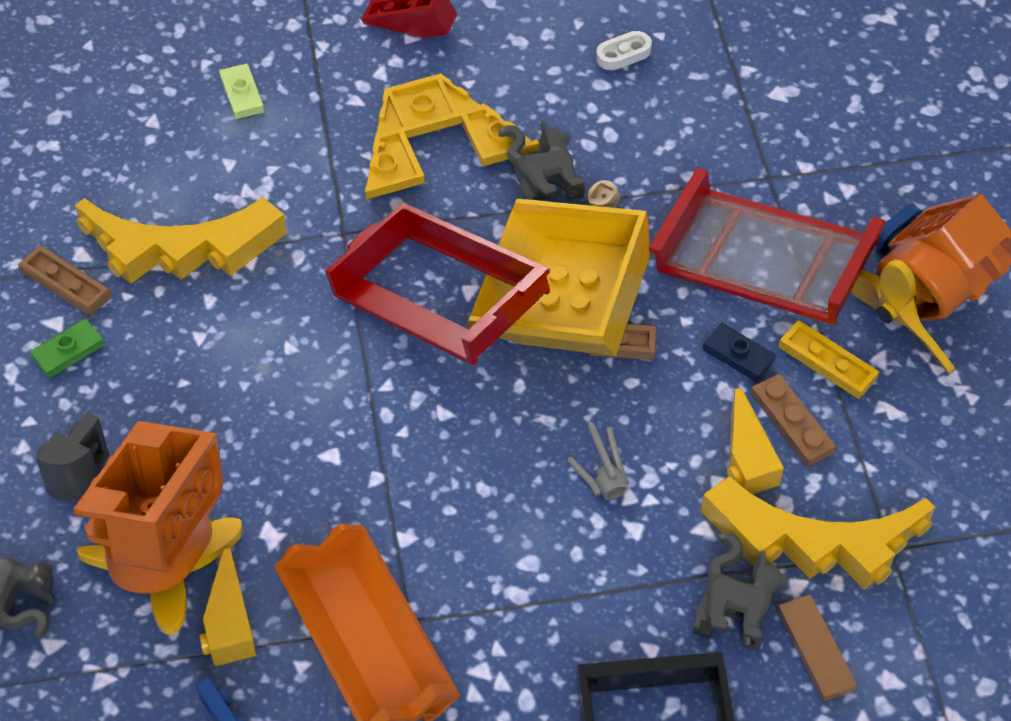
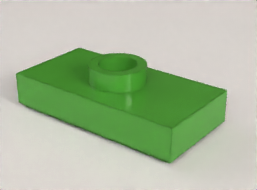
M85 318L31 350L30 355L48 379L102 348L105 344L103 338Z

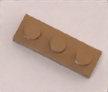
M780 373L752 387V397L806 467L835 453L836 445Z

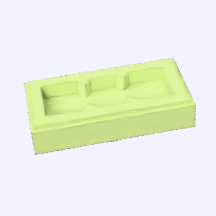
M248 63L219 70L220 79L235 119L264 113L263 103Z

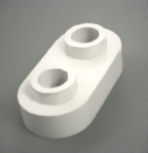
M632 31L604 41L597 47L596 62L603 69L616 70L641 61L650 55L651 38L644 32Z

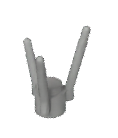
M588 422L591 436L604 464L596 472V481L573 457H568L567 461L591 487L595 497L602 494L606 500L618 498L629 489V481L624 473L613 429L608 427L606 433L614 465L611 464L594 423Z

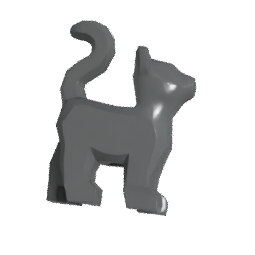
M543 121L541 122V139L538 141L539 146L544 152L521 156L519 153L525 146V135L519 128L510 125L502 127L498 131L499 137H512L514 139L507 150L508 159L514 165L517 179L521 185L523 199L542 201V199H538L541 195L555 198L557 197V189L553 183L557 182L570 200L584 196L586 190L583 177L575 175L573 157L567 149V145L571 141L569 132H562L557 128H549Z
M722 533L718 535L717 541L726 544L729 547V551L713 558L708 567L705 596L697 608L692 633L710 637L712 629L715 628L721 634L726 635L728 621L725 616L742 620L743 647L759 651L763 642L762 630L759 627L769 612L772 595L786 586L787 576L780 573L776 565L766 561V552L761 551L756 565L752 570V584L723 574V568L737 563L741 558L743 546L740 540L733 534Z
M0 558L1 627L17 630L31 622H35L37 626L34 637L40 639L46 635L51 622L47 613L40 609L25 610L14 617L10 613L21 590H25L47 604H54L55 600L50 594L54 583L52 577L53 566L49 562L43 561L24 565L12 558Z

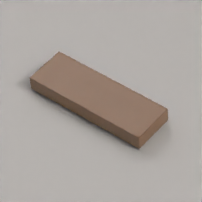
M41 245L35 248L18 264L21 273L89 317L112 297L110 289Z
M811 594L778 605L777 612L822 702L856 691L858 685Z

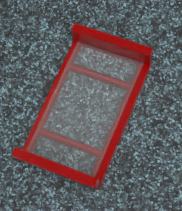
M696 168L649 246V252L655 254L657 271L835 325L837 317L875 245L879 244V234L885 225V219L873 216L865 232H860L711 190L708 170Z

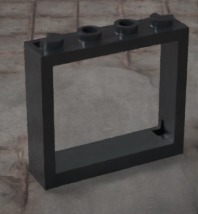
M723 652L578 664L576 684L581 721H594L591 692L703 682L711 683L717 721H735Z

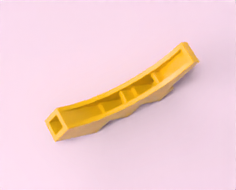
M264 197L243 210L221 219L183 226L145 225L124 220L101 210L85 198L75 204L78 227L86 235L91 234L95 237L100 247L107 252L109 260L107 266L116 277L122 276L130 284L158 264L166 273L171 272L178 279L182 280L207 260L216 269L221 268L231 277L287 234L284 214Z
M730 476L704 494L701 506V513L721 533L733 534L740 540L743 546V556L753 567L756 565L761 551L766 552V561L770 563L774 562L784 552L809 579L819 572L822 574L827 573L838 563L864 590L874 582L877 585L881 584L892 573L891 565L895 555L904 549L908 540L914 535L921 537L930 529L933 524L931 518L935 510V506L927 498H924L903 511L880 519L860 522H825L800 517L773 507L749 493Z

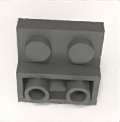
M87 412L80 422L72 426L68 438L56 432L48 442H45L39 448L35 459L48 495L66 501L79 500L90 487L92 480L98 476L97 470L109 456L99 417Z

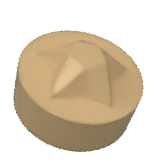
M602 180L590 188L588 201L591 206L615 208L620 201V192L613 182Z

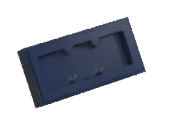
M721 323L703 345L704 351L755 382L761 379L775 362L776 354L724 323Z

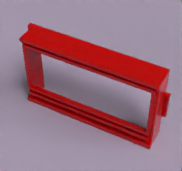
M403 202L379 224L372 223L347 245L348 251L325 270L334 297L472 366L479 361L478 356L484 353L487 348L505 333L543 294L548 295L550 293L547 275L550 273L548 267ZM409 238L514 288L468 330L363 277Z

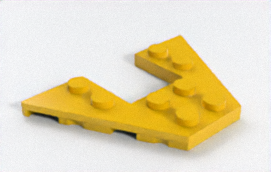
M441 73L385 88L382 98L383 104L379 114L378 129L374 139L373 155L369 165L370 170L367 186L365 187V198L367 200L425 183L423 171L407 138L462 124L481 166L484 167L508 160L507 150L514 139L512 137H499L498 131L502 127L508 125L516 127V125L510 121L503 120L499 113L486 104H478L469 97L467 91L453 85L451 80ZM525 136V146L519 154L523 156L539 151V141L537 139L532 141Z

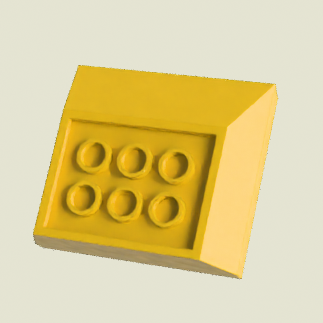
M516 199L498 245L548 267L550 273L547 275L550 293L548 295L543 294L499 338L528 346L616 356L650 258L647 211ZM486 274L465 328L470 329L514 287Z

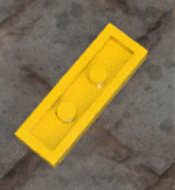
M800 320L779 341L778 347L857 399H860L878 379L880 371Z

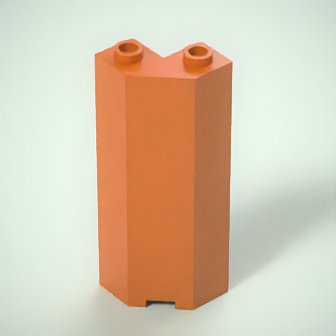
M339 524L330 531L329 536L320 546L295 544L284 552V556L275 564L274 568L356 721H417L423 719V721H433L439 718L461 696L364 525Z

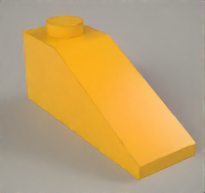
M742 388L735 389L731 410L727 476L732 477L753 495L780 486L784 467Z
M230 548L223 549L203 617L206 633L199 634L203 654H211L214 667L256 656L254 641Z

